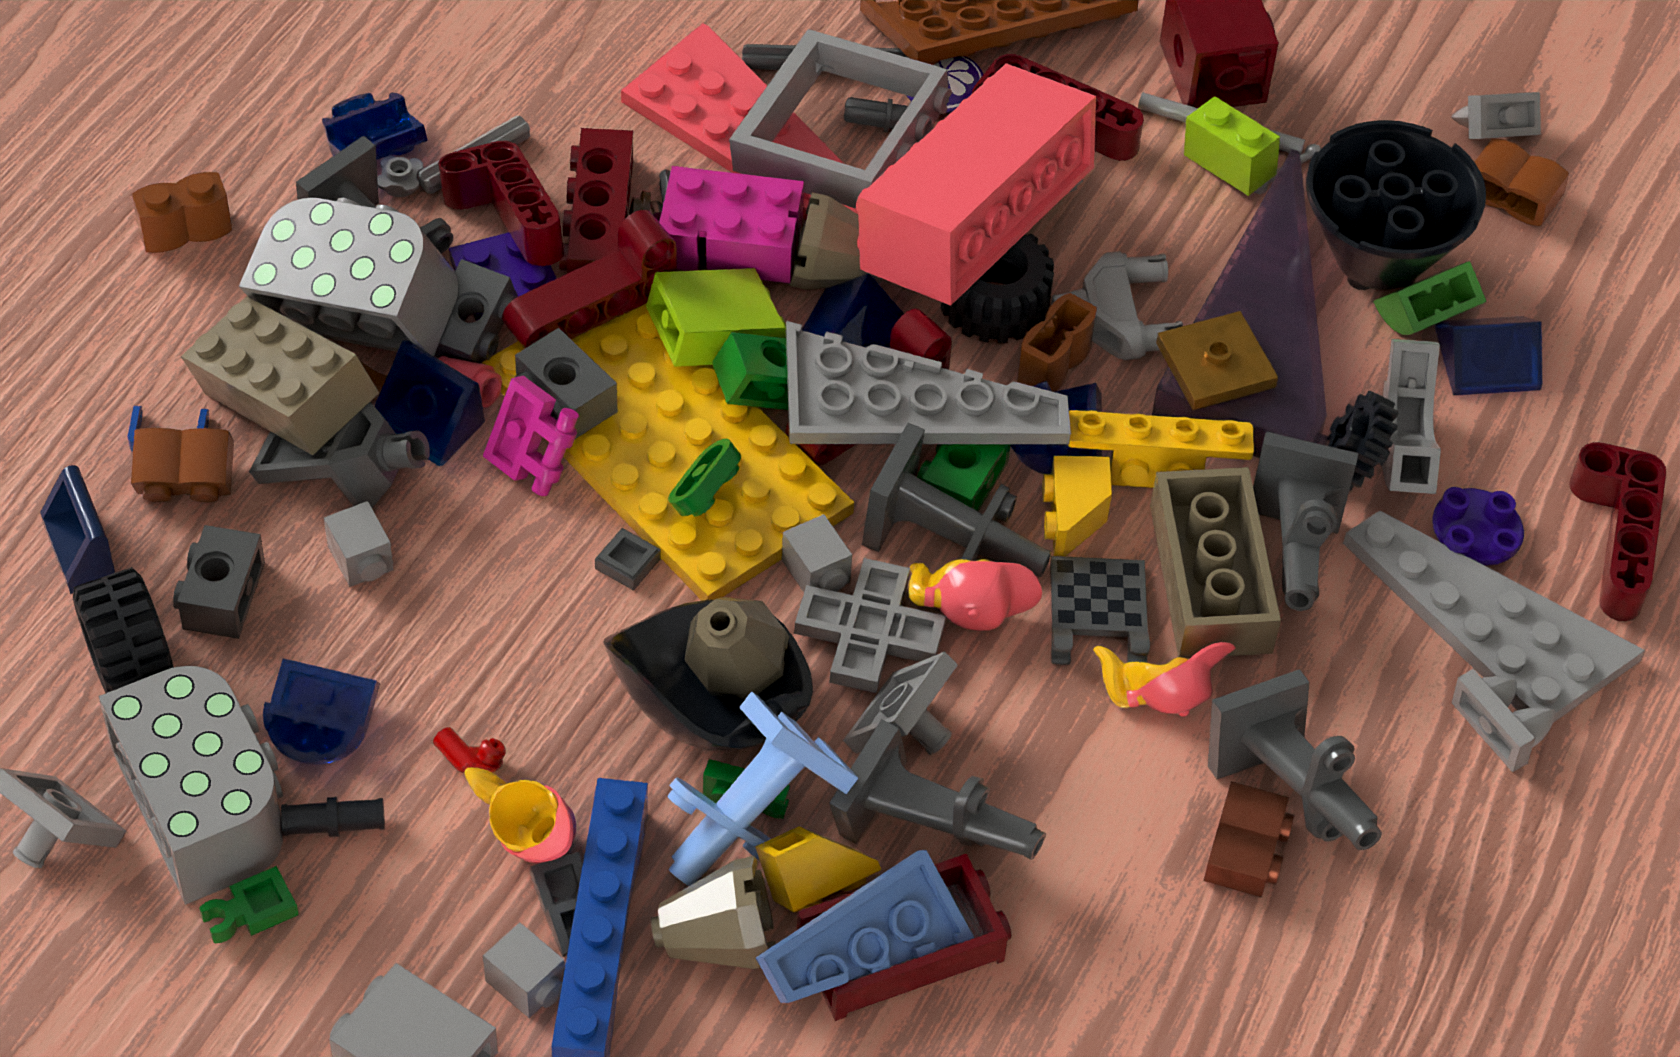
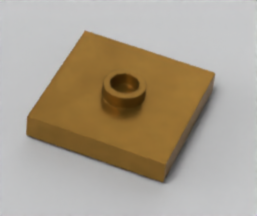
M1241 311L1157 334L1156 344L1192 410L1269 390L1277 386L1278 376Z

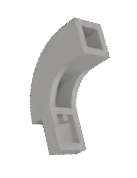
M1391 339L1387 381H1384L1383 397L1395 403L1393 409L1397 410L1399 414L1393 421L1398 427L1390 438V441L1393 442L1392 446L1388 448L1390 454L1382 465L1385 484L1390 491L1436 494L1441 448L1435 441L1433 426L1434 394L1440 347L1437 342Z

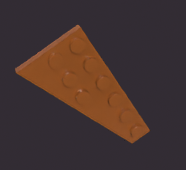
M860 0V11L908 58L934 65L940 60L956 56H971L976 51L992 47H1007L1016 41L1032 37L1042 38L1052 32L1068 28L1078 29L1085 26V24L1104 19L1114 20L1121 17V15L1138 11L1139 0H897L891 2Z

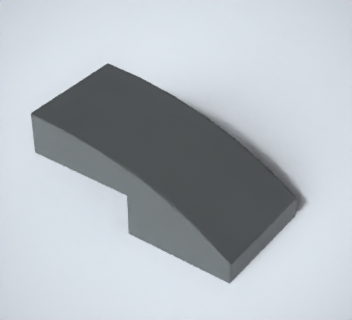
M579 852L530 866V875L562 957L567 956L583 866Z

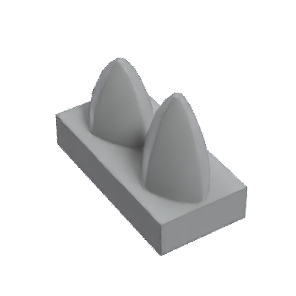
M1540 92L1468 96V105L1457 110L1451 118L1458 124L1469 128V139L1541 135Z
M1472 669L1458 677L1452 704L1513 773L1528 764L1532 748L1543 740L1549 732L1554 721L1555 710L1549 708H1527L1511 712L1508 707L1515 697L1516 679L1501 676L1481 678Z

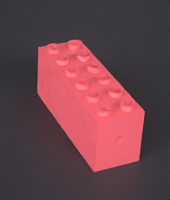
M1005 64L993 76L988 77L983 85L973 94L964 99L944 120L939 121L933 130L919 142L915 143L894 165H890L885 173L874 183L862 190L856 202L859 222L857 247L860 254V270L951 306L1094 169L1096 96Z

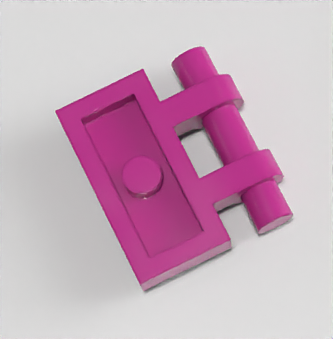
M525 376L511 378L483 457L514 481L527 478L530 472L535 476L531 488L532 491L540 496H548L553 483L559 482L564 469L561 461L566 448L573 446L577 435V430L574 427L579 414L570 408H563L558 420L554 419L551 413L556 399ZM542 437L549 441L544 456L537 451Z

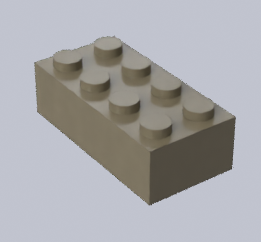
M247 296L240 303L234 305L226 316L207 333L201 335L194 345L181 356L206 395L311 455H314L379 394L356 354Z
M1249 467L1156 472L1150 508L1178 657L1191 658L1206 646L1219 642L1231 643L1236 647L1227 656L1273 654L1281 618Z

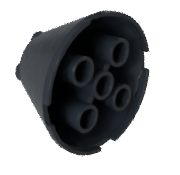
M1377 120L1358 123L1337 131L1330 136L1329 142L1319 152L1315 151L1306 177L1308 200L1337 264L1347 276V281L1353 288L1358 290H1367L1369 288L1390 290L1409 286L1415 283L1418 276L1462 244L1475 231L1484 212L1486 188L1476 163L1459 145L1454 143L1450 147L1446 143L1432 137L1433 130L1420 125L1402 121Z

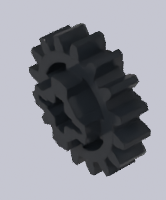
M1368 391L1365 396L1359 394L1355 405L1348 404L1345 411L1346 415L1343 417L1337 416L1329 429L1331 434L1327 438L1329 440L1328 446L1359 453L1349 491L1354 486L1362 487L1365 476L1371 479L1374 475V467L1378 464L1382 466L1390 454L1388 448L1393 444L1390 438L1398 427L1397 424L1393 423L1399 414L1397 410L1393 409L1395 403L1372 391Z

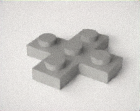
M864 558L853 595L806 585L795 621L794 634L838 643L830 670L829 683L877 693L887 655L919 662L937 655L945 628L946 616L902 606L909 581L910 568Z

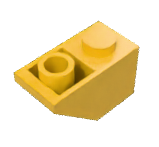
M1054 456L1051 474H1043L1042 500L1043 502H1051V511H1045L1044 538L1045 540H1053L1054 556H1067L1107 522L1112 497L1109 457Z
M800 826L755 846L773 900L792 912L823 902L824 897L839 890L848 891L858 888L866 882V877L881 870L878 860Z

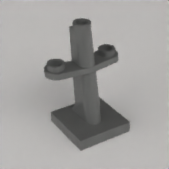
M362 136L296 181L297 200L313 197L337 201L338 198H347L361 206L376 208L375 205L379 203L376 145L365 136ZM436 218L420 227L441 254L453 242L454 236L451 233V228L442 218Z
M907 423L870 490L862 545L879 552L893 525L899 521H909L965 547L966 550L961 558L963 560L976 561L978 556L982 555L994 562L1021 564L1033 571L1036 576L1042 577L1049 563L1052 551L1042 548L998 523L999 519L1007 522L1015 507L1017 496L1010 494V488L1001 484L984 514L917 478L925 429Z
M1266 432L1253 485L1259 515L1281 520L1283 546L1282 591L1285 595V603L1291 609L1305 611L1310 609L1314 601L1319 597L1318 570L1320 547L1332 532L1339 533L1359 453Z
M1300 669L1212 699L1208 768L1216 779L1265 763L1302 797L1306 829L1316 838H1322L1324 841H1333L1344 835L1357 850L1369 849L1380 840L1382 832L1377 826L1378 817L1342 779L1344 772L1354 764V745L1343 736H1333L1321 742L1315 749L1304 738L1310 682Z
M881 719L851 767L858 780L847 794L837 789L829 802L839 835L855 844L861 838L876 812L953 834L961 844L973 846L976 843L983 847L987 844L1023 855L1030 860H1033L1038 854L1046 837V833L1037 829L1035 823L986 804L990 788L983 785V778L971 776L965 782L960 792H957L907 771L904 768L907 764V758L900 730Z

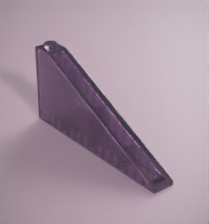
M1291 149L1193 322L1196 323L1241 311L1278 376L1276 388L1192 410L1168 366L1157 386L1152 411L1153 416L1249 422L1253 426V456L1258 458L1261 455L1266 432L1327 446L1329 436L1322 434L1327 412L1300 152Z

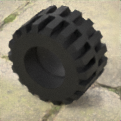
M1033 234L1024 235L951 306L941 302L943 315L949 316L948 323L953 328L961 327L962 334L969 338L973 335L979 336V341L989 343V339H997L998 343H1008V338L1011 337L1016 340L1023 339L1026 331H1029L1040 321H1045L1050 306L1054 262L1053 258L1049 257L1048 248L1045 244L1038 245V238ZM987 282H999L1006 285H995Z
M131 567L74 586L73 602L77 617L105 693L164 670L174 668L153 601L143 578L135 569Z

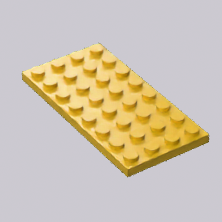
M646 304L571 339L617 383L618 412L576 438L573 446L566 448L563 457L643 540L661 549V559L700 600H715L724 597L782 560V538L784 531L823 514L831 525L835 526L854 513V501L796 444H790L789 437L759 407L727 404L713 365L674 367L646 308ZM518 341L493 355L489 361L485 360L482 362V364L492 366L495 373L501 376L502 387L500 392L504 396L511 378L516 376L515 355L524 350ZM721 439H729L741 453V459L738 463L739 471L732 479L722 484L714 495L715 502L709 510L697 517H694L692 514L680 516L668 501L669 494L706 448Z

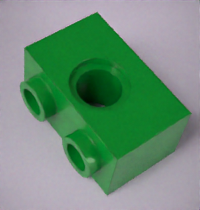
M731 332L712 361L727 404L788 410L786 338Z
M937 444L936 456L932 461H924L917 478L979 512L1008 464L1011 444Z

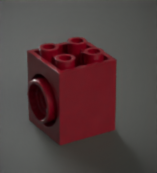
M1166 0L1159 42L1182 104L1199 108L1214 96L1232 107L1267 103L1279 42L1272 19L1265 10L1262 0Z

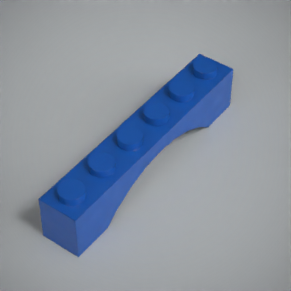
M606 778L597 779L551 1046L552 1057L610 1056L626 926L635 878L642 856L648 819V783Z

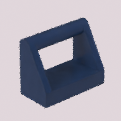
M76 465L67 466L61 471L40 514L69 592L73 594L74 586L113 574L115 569L107 536L80 469Z

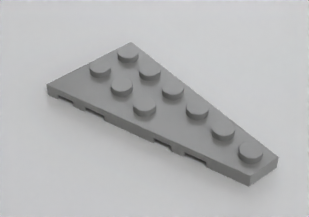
M786 321L790 444H896L907 423L925 429L923 444H1069L1071 430L1068 397L1066 395L1014 381L1008 385L982 379L983 373L969 369H966L965 374L941 368L942 362L875 344L865 348L843 342L842 335L826 331L825 336H820L802 331V325Z
M1378 511L1346 532L1343 544L1483 678L1501 676L1516 679V693L1511 705L1517 710L1527 708L1554 709V723L1638 664L1645 653L1644 649L1483 564L1461 553L1451 551L1445 544L1382 511Z

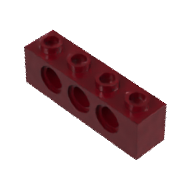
M581 128L579 145L571 146L570 171L576 172V178L568 177L566 199L567 204H573L572 210H564L563 236L569 237V243H563L564 255L559 260V269L567 270V274L618 250V230L629 214L634 162L633 130Z

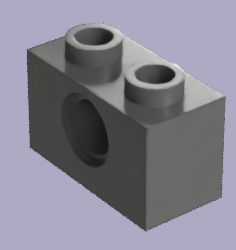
M461 259L455 270L458 280L457 299L434 356L438 358L447 356L449 358L482 364L483 361H489L495 355L499 344L498 334L504 324L502 320L503 311L518 295L510 277ZM473 313H484L476 322H465Z
M559 328L515 355V377L525 376L556 399L551 413L554 419L558 420L563 408H570L579 414L574 427L577 430L576 438L618 412L617 383Z
M204 525L199 542H193L189 548L187 557L188 573L185 581H178L173 596L174 609H179L184 630L239 639L265 564L261 534Z

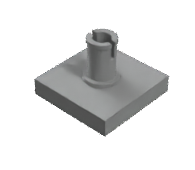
M944 651L893 672L843 741L856 754L860 753L881 719L898 727L901 737L910 733L925 748L929 755L939 751L949 741L952 732L945 728L927 710V707L958 664Z
M0 769V793L34 819L18 846L13 850V854L27 865L34 868H42L46 857L58 838L63 842L116 848L126 833L124 828L56 776Z

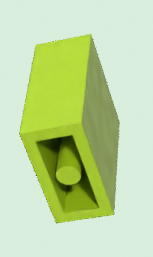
M755 268L655 272L646 308L674 367L713 365L712 361L731 332L785 338L786 336L785 321L782 316H779L771 300L769 289L763 285Z

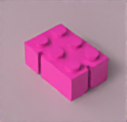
M672 166L659 223L676 242L677 270L697 271L699 269V237H706L707 270L755 268L761 280L791 283L796 246H798L803 220L804 181Z

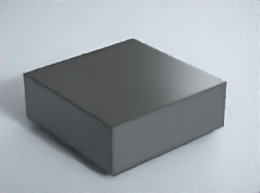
M621 528L595 558V569L634 591L661 560V549Z

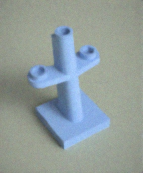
M752 691L739 708L766 737V740L758 755L720 800L714 803L678 777L669 785L672 790L667 797L675 805L689 814H692L696 808L706 814L704 819L672 855L674 863L669 868V871L688 886L696 883L738 837L746 841L743 847L759 860L755 846L771 838L750 824L804 767H807L845 794L848 793L858 780L854 772L824 740L818 737L813 741L796 721L783 712L777 717L764 701Z

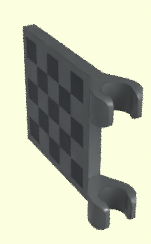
M1051 556V663L1069 665L1071 663L1073 635L1128 637L1127 662L1148 663L1147 655L1150 651V638L1147 622L1145 560Z

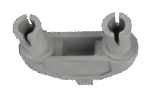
M1121 251L1107 252L1085 276L1083 288L1069 292L1097 307L1092 341L1119 359H1140L1148 351H1160L1156 344L1157 334L1183 326L1182 321L1144 325L1137 317L1130 284L1167 282L1168 263L1165 254L1127 257ZM1067 293L1058 294V295H1053L1052 300H1051V305H1052L1053 302L1056 301L1059 297H1061V296H1063V295H1065V294H1067Z

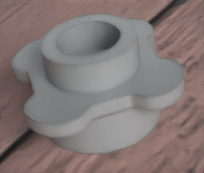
M392 155L386 156L381 160L382 173L377 177L378 188L385 190L394 197L409 196L419 188L418 173L423 169L421 160L417 158L408 160L404 157Z

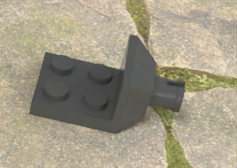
M369 402L314 455L307 453L270 431L249 473L258 484L332 478L353 506L368 501L371 508H373L390 488L399 469H418L425 466L426 463L423 460H428L430 448L426 436L420 431L396 434L374 405Z

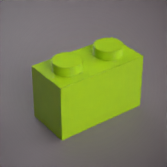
M1215 96L1186 117L1184 156L1247 196L1277 175L1279 135Z

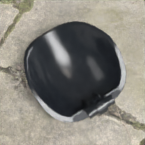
M701 600L671 607L604 639L603 643L613 669L631 698L646 716L666 733L683 743L706 750H740L765 743L766 737L739 708L745 699H739L733 695H724V697L712 696L685 661L691 621L700 610L714 600ZM778 620L789 636L787 649L785 648L784 653L785 665L783 676L760 692L758 696L777 717L783 712L794 721H797L810 705L813 694L812 677L806 659L795 638L786 626Z

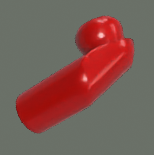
M451 727L442 729L433 739L434 746L461 773H465L467 768H480L493 773L503 765L506 749L503 743L497 739L491 738L489 741L485 739L479 747L468 746Z

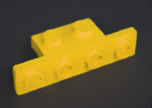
M1092 410L1069 411L1071 435L1067 445L1071 448L1112 450L1110 460L1111 485L1153 488L1156 472L1204 470L1206 457L1251 460L1253 458V426L1249 422L1107 413Z

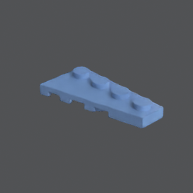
M918 850L757 956L756 960L780 1003H790L848 983L849 980L873 974L901 962L919 958L936 952L939 949L973 939L974 936L927 850Z

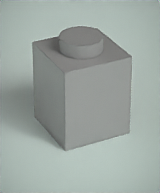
M368 501L324 517L327 546L349 587L364 581L376 580L383 574L394 570L390 540Z
M824 514L783 532L782 561L803 592L806 585L837 592L850 583L852 553Z
M518 923L483 955L485 981L528 1018L542 1006L548 1008L559 999L565 970L564 959L523 924Z

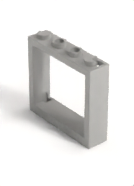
M808 29L730 137L733 171L746 175L804 181V193L811 195L814 192L830 196L843 205L856 208V202L862 190L874 183L885 173L890 165H894L915 143L919 142L933 130V125L939 115L947 112V103L952 94V90L948 88L947 69ZM822 70L914 97L865 170L772 142Z

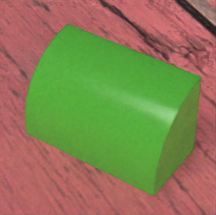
M1468 261L1422 279L1373 302L1381 317L1394 331L1402 335H1411L1487 301L1471 262Z

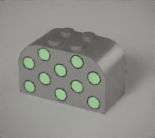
M312 197L298 199L286 204L268 220L248 263L239 288L249 298L324 338L433 359L457 299L458 280L453 268L411 217L387 205H377L376 208L361 206L347 198H338L337 201Z
M179 666L164 670L99 696L112 752L185 905L256 875L273 863L283 843L282 822L278 799L283 797V793L277 776L274 771L278 770V764L269 743L259 744L255 733L259 732V728L250 706L246 704L240 707L231 687L225 679L203 667Z

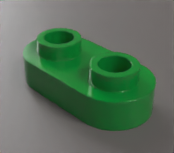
M726 438L713 443L697 457L668 497V501L680 516L692 514L694 517H697L711 508L715 502L714 495L722 484L732 479L739 471L738 463L741 459V453Z

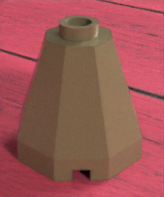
M812 192L805 213L808 214L807 219L802 225L789 286L811 290L882 283V278L860 270V254L857 247L859 236L858 214L830 196Z
M721 597L700 610L692 619L685 661L712 696L724 697V695H733L739 699H746L751 691L758 695L783 676L785 665L784 653L785 648L787 649L789 636L763 601Z
M755 856L734 860L661 902L658 907L659 916L651 917V928L656 947H665L669 958L750 969L761 968L756 957L774 946L776 941L768 943L766 941L764 931L774 929L773 918L761 870H756L758 863Z

